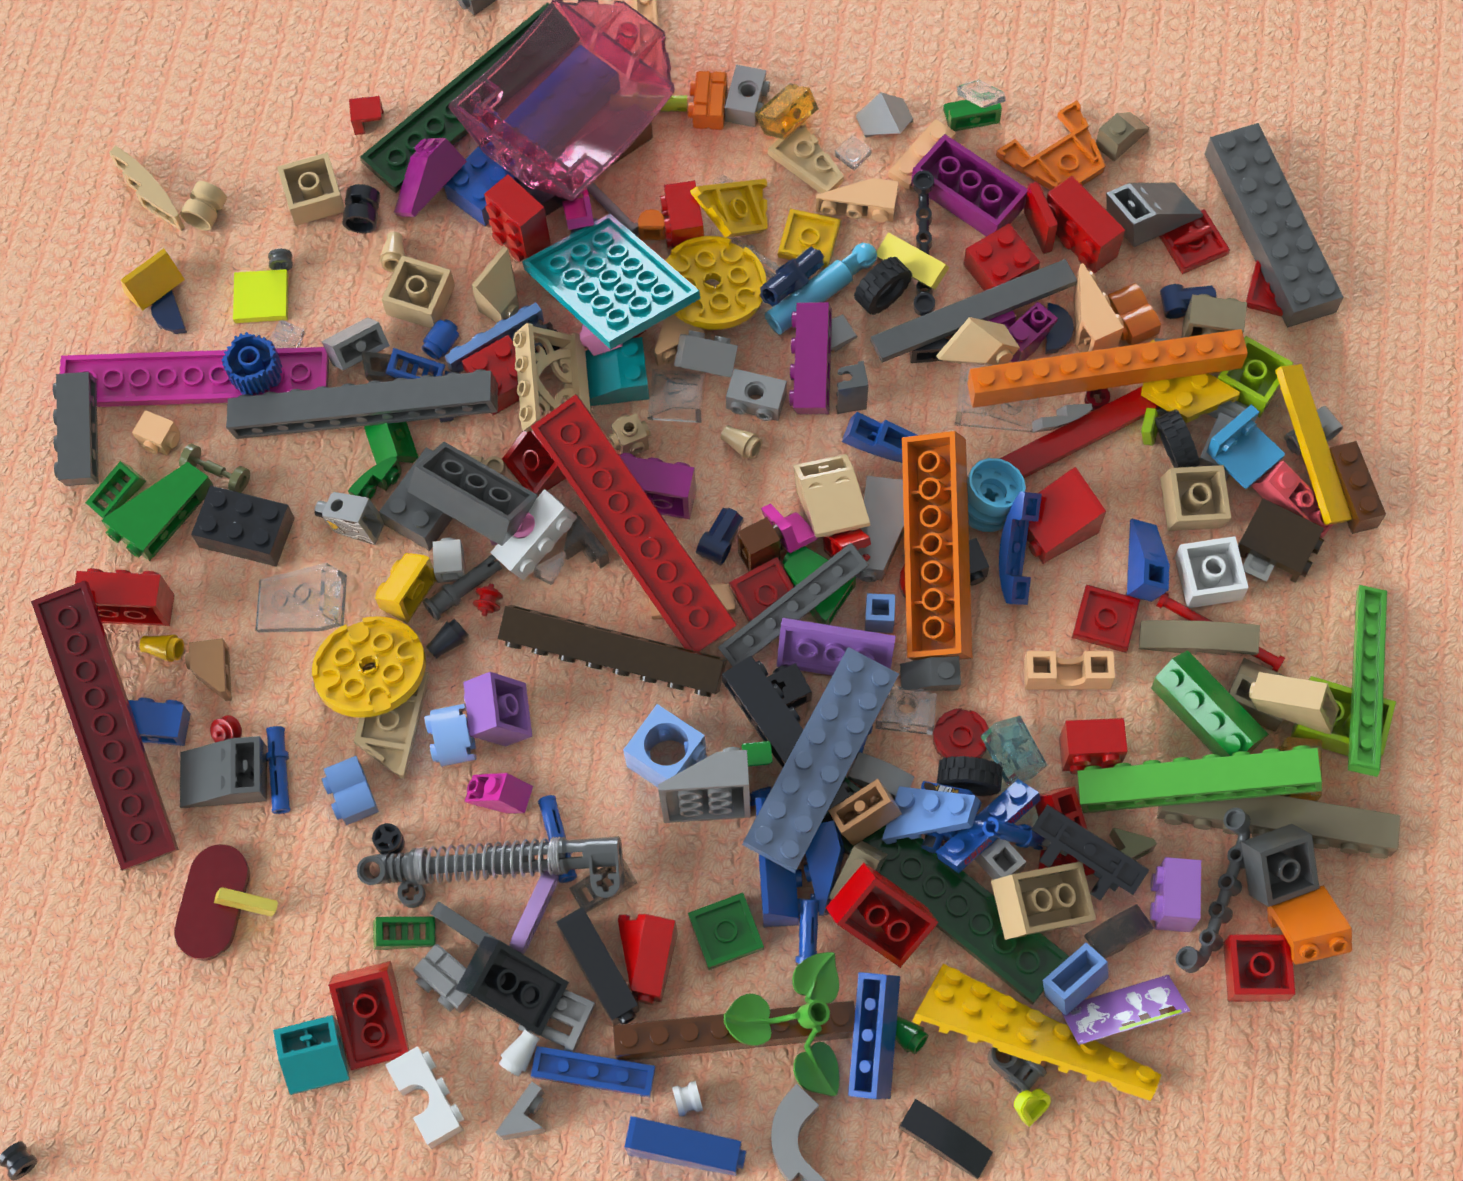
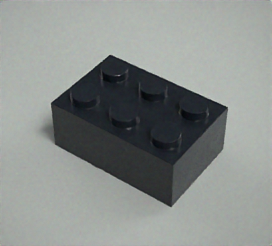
M210 485L191 535L200 548L277 567L295 517L287 504Z

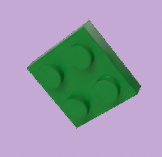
M744 893L688 913L708 970L764 950V945Z

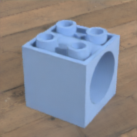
M658 704L623 749L627 767L656 787H658V784L707 758L705 735ZM676 741L684 746V758L673 765H659L651 760L650 751L660 742Z

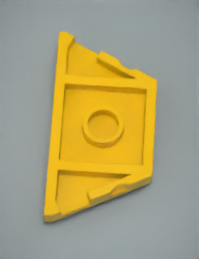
M766 179L703 185L690 190L693 197L725 238L757 234L767 230V200L763 199V189L767 187Z
M1208 373L1143 383L1141 396L1167 412L1177 409L1184 422L1188 423L1199 418L1202 414H1208L1217 410L1218 406L1230 400L1232 403L1237 401L1240 397V392Z

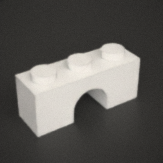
M545 489L537 497L529 510V513L535 520L533 531L525 538H517L513 535L503 546L497 544L490 552L509 571L522 580L535 570L536 565L553 549L554 544L571 528L572 523L578 518Z
M417 1046L386 1064L394 1083L403 1096L417 1089L428 1092L429 1104L427 1108L413 1119L426 1144L431 1149L463 1131L460 1122L464 1118L456 1104L450 1106L446 1098L450 1091L442 1077L436 1079L432 1071L436 1065L428 1051L422 1053Z

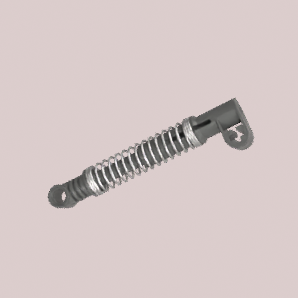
M619 836L577 840L553 837L550 842L546 838H543L541 842L534 838L531 843L525 839L522 844L518 840H515L513 844L506 841L503 845L497 841L494 846L487 842L485 846L478 843L475 847L469 843L466 848L460 844L457 849L453 845H450L448 849L442 845L438 850L432 846L429 851L426 847H417L405 854L392 853L391 855L375 854L367 856L357 866L358 878L366 885L397 883L398 881L405 882V880L412 882L414 885H427V883L432 884L434 874H436L437 882L441 883L443 873H445L447 882L450 883L453 872L457 882L461 880V872H464L465 880L468 882L470 871H473L474 879L478 881L480 870H482L485 880L488 879L489 875L493 876L496 880L498 875H502L505 879L507 874H511L515 878L516 874L521 873V876L524 878L526 873H530L533 877L535 872H539L543 876L544 872L549 871V874L552 876L553 873L555 875L567 874L570 870L589 868L593 892L599 897L608 898L618 894L622 890L625 881L622 843ZM469 846L472 847L474 853H467ZM478 846H481L483 853H477ZM460 847L463 848L464 854H458ZM442 848L446 852L445 856H440V851ZM450 848L454 849L455 855H449ZM432 849L436 851V856L431 857L430 853ZM582 852L583 856L565 857V853ZM548 854L547 859H543V855ZM534 855H538V860H534ZM372 862L380 866L378 877H374L370 873ZM616 866V872L608 873V879L614 880V885L609 886L608 889V886L601 882L602 879L607 877V872L598 873V867Z

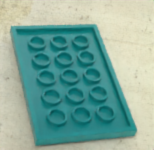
M610 213L596 220L594 225L584 227L522 261L524 270L610 350L701 299L700 292L694 285Z

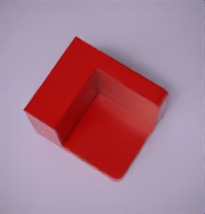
M380 95L349 99L350 120L355 135L365 134L364 122L382 119L384 110Z

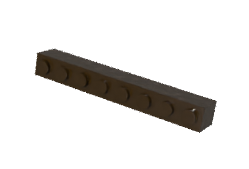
M515 605L505 606L498 639L505 641V646L521 649L523 645L531 647L532 653L548 656V653L551 652L559 654L558 659L575 663V660L578 659L586 661L585 666L602 670V667L606 666L613 668V673L629 676L630 673L641 675L640 680L649 683H656L657 679L668 682L667 687L677 690H684V686L695 689V694L705 697H711L712 693L717 694L720 691L722 674L727 662L726 658Z

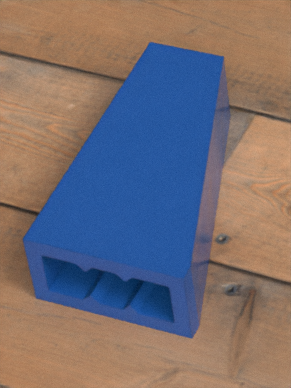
M630 1117L625 1142V1150L628 1156L736 1176L737 1168L743 1169L746 1157V1150H741V1141L638 1117Z

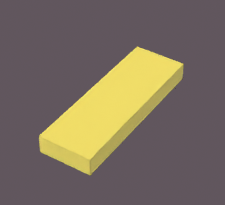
M889 232L876 251L877 258L881 260L888 259V257H897L911 271L912 278L933 290H936L949 269L943 262Z

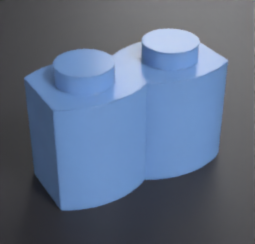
M357 756L324 768L326 777L322 778V782L327 794L333 793L336 802L332 803L331 806L337 820L342 818L345 824L349 825L379 812Z

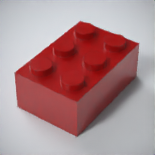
M507 174L484 193L487 204L485 208L490 217L488 221L493 230L492 237L500 246L504 244L517 262L523 261L551 246L544 206L510 175Z
M1073 176L1048 192L1047 202L1058 223L1056 235L1060 238L1062 245L1078 257L1080 264L1084 263L1085 267L1095 274L1118 257L1125 229Z
M95 568L87 569V571H77L75 584L82 581L89 583L102 623L170 626L175 595L161 574L154 571H143L142 574L127 570L104 572Z
M864 862L826 907L838 926L900 968L939 923L924 904Z

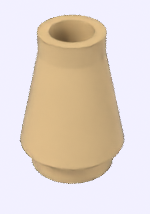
M398 232L387 234V240L379 259L382 267L389 272H394L401 255L405 256L402 242L403 236Z
M727 425L721 433V440L728 443L744 458H755L762 448L763 441L756 433L733 428L730 425Z

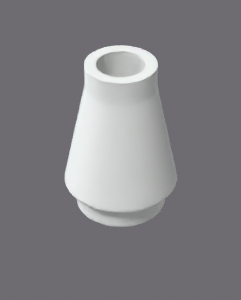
M525 1029L501 1054L503 1058L499 1064L519 1077L522 1071L526 1072L540 1038Z

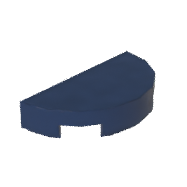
M170 290L151 305L152 316L161 329L171 331L173 334L187 333L173 290Z
M1048 303L1047 309L1058 318L1046 336L1045 354L1059 352V349L1069 344L1074 325L1067 310L1059 305Z

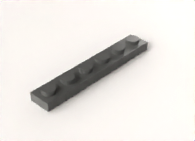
M853 543L848 544L718 647L732 666L737 665L749 656L753 657L780 636L782 618L800 620L868 567V562Z

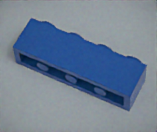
M858 973L848 1096L869 1099H891L900 976Z

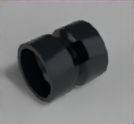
M364 184L351 185L347 188L345 197L346 207L342 221L346 229L355 233L365 234L371 233L376 229L377 211L380 202V193L377 189Z

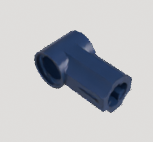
M1171 284L1163 287L1160 290L1165 317L1177 319L1185 316L1192 295L1207 294L1216 298L1215 288L1212 285L1184 288L1180 284Z
M722 508L710 531H706L701 537L696 554L722 565L729 555L732 541L741 527L744 517L731 508Z

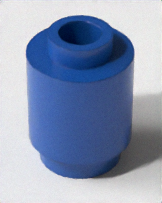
M437 320L423 339L422 350L435 360H439L441 356L444 357L459 337L458 327L450 320Z

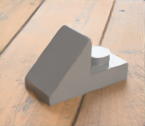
M531 1081L495 1132L501 1139L508 1140L546 1132L543 1127L528 1117L530 1113L535 1114L544 1102L542 1088Z

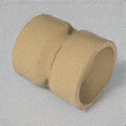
M198 181L191 192V199L186 201L180 215L191 226L209 231L217 219L216 213L222 210L227 196L217 186L205 181Z

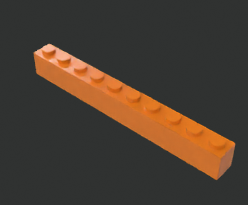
M1242 329L971 368L967 385L972 408L1242 369L1248 351Z

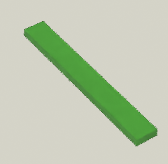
M1359 585L1356 591L1348 771L1378 777L1381 771L1387 591Z

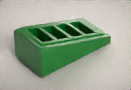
M120 461L85 503L104 519L105 516L126 503L145 484L146 480L129 465ZM126 475L130 478L128 483L123 479ZM117 483L123 487L121 491L115 487ZM111 491L116 497L112 500L106 494L107 492ZM101 498L109 504L106 509L98 502Z
M769 741L744 743L741 745V750H747L748 767L772 763L771 743Z
M434 916L376 917L373 921L374 950L423 948L435 945ZM421 924H425V940H420ZM408 925H413V940H408ZM396 926H401V940H396ZM383 927H389V940H383Z

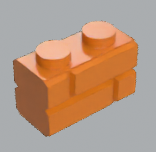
M710 71L696 72V81H691L690 96H694V103L689 102L688 118L693 119V127L695 129L710 128L712 130L724 129L727 74L713 71V73Z

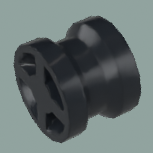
M385 823L378 826L373 832V844L380 854L391 855L392 853L398 854L402 852L405 841L397 826Z
M23 1141L14 1143L0 1154V1166L7 1168L8 1176L12 1181L18 1180L29 1173L38 1161L34 1155L27 1153V1146Z

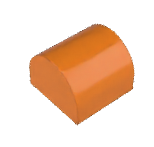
M648 209L640 214L638 218L640 240H665L664 216L660 211Z

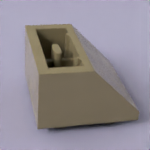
M1244 658L1229 693L1261 726L1275 732L1283 719L1258 711L1252 699H1250L1249 692L1251 684L1256 682L1259 672L1284 675Z

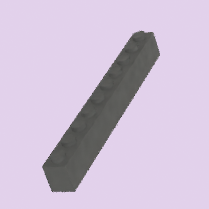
M479 369L473 373L460 374L451 372L444 376L424 375L416 379L397 378L394 381H370L368 384L359 385L347 383L340 387L329 388L319 386L312 390L292 389L284 393L266 392L264 395L255 396L243 394L236 398H228L226 428L236 439L495 413L498 412V382L491 371Z

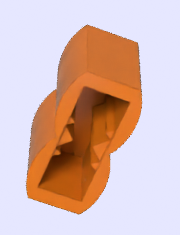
M1137 283L1107 295L1112 310L1115 314L1120 315L1124 323L1121 340H1126L1129 345H1135L1159 334L1161 322L1154 309L1148 304L1143 291Z

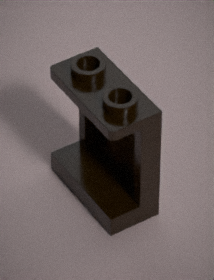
M1263 498L1238 544L1240 556L1245 558L1248 552L1292 574L1293 576L1290 581L1296 583L1300 575L1306 577L1313 563L1308 560L1311 553L1317 555L1324 542V539L1320 538L1324 528Z

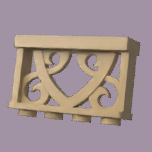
M526 323L514 334L513 338L516 352L515 369L518 377L517 394L520 402L519 419L521 420L522 431H533L531 426L541 419L540 407L543 410L541 415L546 414L549 410L553 411L561 405L562 397H565V401L577 394L591 413L585 347L580 340V334L573 333L570 335ZM534 341H535V342H540V343L544 346V348H545V350H546V352H547V355H546L544 349H543L541 346H539V345L535 346V345H534ZM552 345L561 347V350L554 351ZM548 365L551 366L557 378L564 382V389L555 396V399L549 394L538 378Z

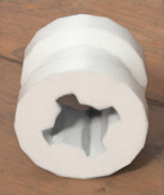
M696 1081L689 1082L686 1087L681 1088L678 1085L672 1087L679 1117L686 1116L688 1111H703Z

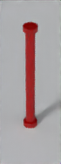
M1166 592L1162 594L1156 605L1159 608L1165 607L1188 621H1212L1168 597L1169 594ZM1259 647L1257 655H1252L1272 666V670L1278 672L1285 657L1281 655L1277 657Z

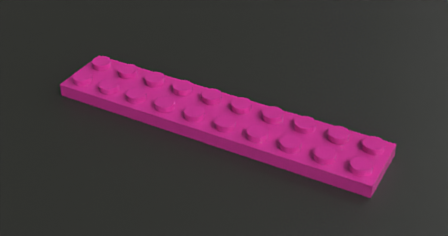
M324 347L275 348L282 364V373H280L282 379L278 386L270 387L269 391L266 389L265 393H284L292 389L312 390L319 386L328 387L329 357ZM228 350L61 355L59 374L89 372L96 378L97 407L228 403V398H236L239 395H243L239 389L232 385L222 365L221 359L225 356L224 352Z

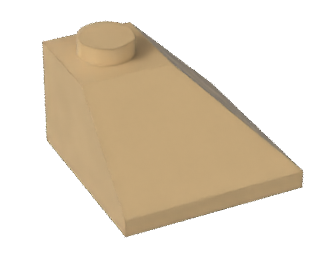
M503 246L472 284L478 311L495 322L508 319L519 311L509 250L505 246Z
M969 317L936 356L939 360L974 367H985L1010 362L1020 347L1005 325Z

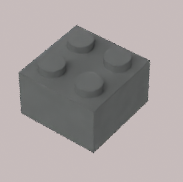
M1290 824L1241 841L1249 896L1270 907L1319 889L1312 834L1294 824Z

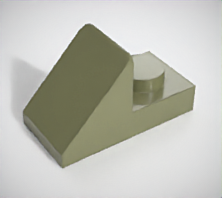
M1113 828L1110 833V838L1117 849L1134 860H1138L1151 853L1157 845L1153 838L1118 828Z

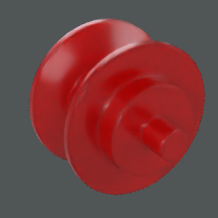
M489 583L488 586L476 589L475 592L480 596V599L474 600L473 605L482 612V616H487V613L500 610L496 600L503 599V595L494 588V584Z
M226 715L212 722L210 734L216 743L231 738H241L242 728L235 717Z

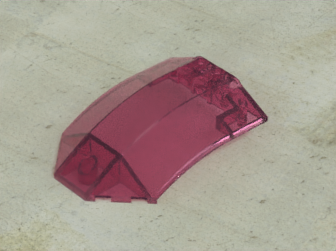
M552 0L538 19L508 52L449 104V108L476 141L480 149L525 185L532 189H538L574 201L630 147L674 94L675 88L674 82L671 81L669 54L666 52L665 32L624 1H614L613 4H598V0H578V3Z

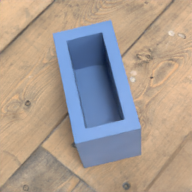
M1086 942L1043 980L1044 996L1065 1016L1068 1015L1109 978L1108 961Z

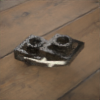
M1136 904L1101 923L1086 933L1084 937L1090 946L1105 959L1122 951L1128 944L1150 934L1154 927Z

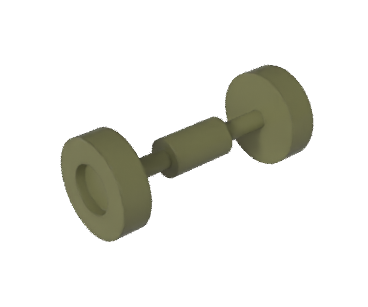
M191 443L183 450L179 459V467L187 462L194 467L199 464L207 472L220 478L223 476L229 478V490L241 493L246 488L250 479L249 469L239 466L231 474L223 466L210 460L206 462L201 460V448Z

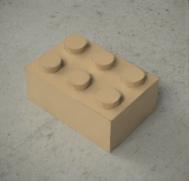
M1082 862L1012 874L991 881L1005 940L1096 920Z

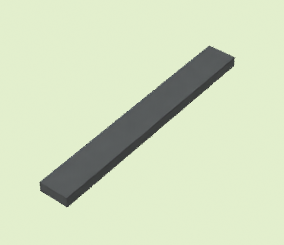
M1064 259L871 336V343L883 363L955 334L969 317L988 321L1077 285L1078 280L1068 262Z

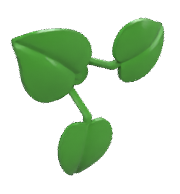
M825 952L806 958L794 970L792 977L793 988L798 994L806 996L805 1002L807 1003L802 1005L796 1013L769 1018L770 1007L766 1000L756 994H745L737 998L726 1011L724 1023L729 1033L735 1039L750 1046L764 1044L771 1038L769 1024L797 1019L802 1027L812 1028L813 1030L804 1044L806 1052L799 1053L794 1060L793 1071L795 1078L808 1091L836 1096L839 1089V1068L836 1056L830 1046L824 1042H816L811 1046L816 1034L822 1030L820 1025L825 1024L830 1017V1010L826 1003L833 1002L839 991L835 953Z

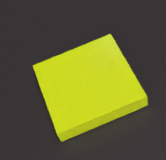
M287 269L234 272L233 320L235 323L288 320Z

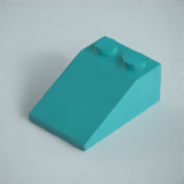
M642 337L631 338L625 341L622 347L593 356L590 350L585 351L590 406L649 400Z

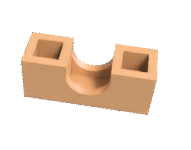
M1027 651L1024 660L1025 690L1111 689L1115 679L1113 651H1084L1081 657L1073 659L1056 657V651Z

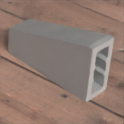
M867 476L864 504L870 520V526L860 529L870 537L871 545L866 548H860L858 551L861 555H870V559L867 561L869 566L857 574L856 578H860L865 582H875L876 580H883L904 534L903 480Z

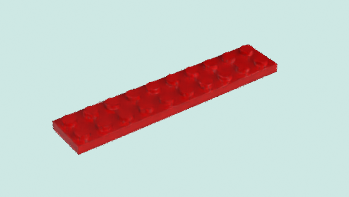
M577 394L531 426L538 439L684 648L700 652L738 625Z

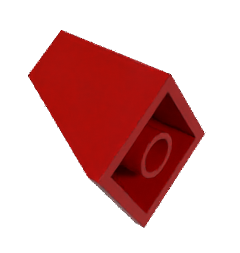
M1076 467L1039 492L1042 494L1038 522L1029 521L1027 541L1029 542L1028 548L1034 557H1039L1043 564L1099 534L1106 510Z

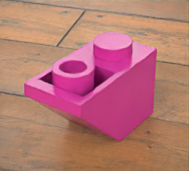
M508 773L473 775L472 780L468 784L464 802L506 814L525 813L533 786Z

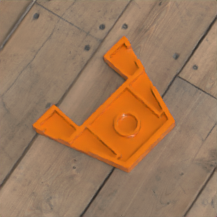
M1077 100L1058 111L1057 118L1071 132L1034 157H1031L1016 139L999 148L996 152L998 159L1049 190L1054 189L1071 176L1083 186L1102 174L1106 167L1097 144L1090 135L1089 125L1086 118H1083L1081 106Z

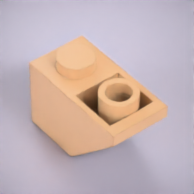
M674 314L664 319L654 350L657 366L670 364L675 361L680 334L688 335L689 330L704 333L703 328L687 324Z

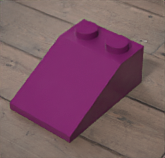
M425 138L415 146L416 152L410 158L394 210L397 216L415 217L467 162L446 138Z

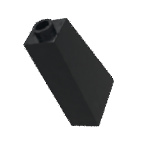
M581 907L557 921L563 939L612 1024H628L637 1017L635 1013L640 1011L639 1006L584 908Z

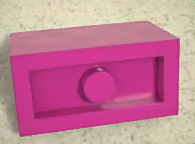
M585 178L579 179L583 198L562 201L568 230L594 225Z
M771 503L761 508L764 518L767 517L771 525L776 524L780 529L783 537L780 542L789 553L818 539L812 527L797 512L783 517Z

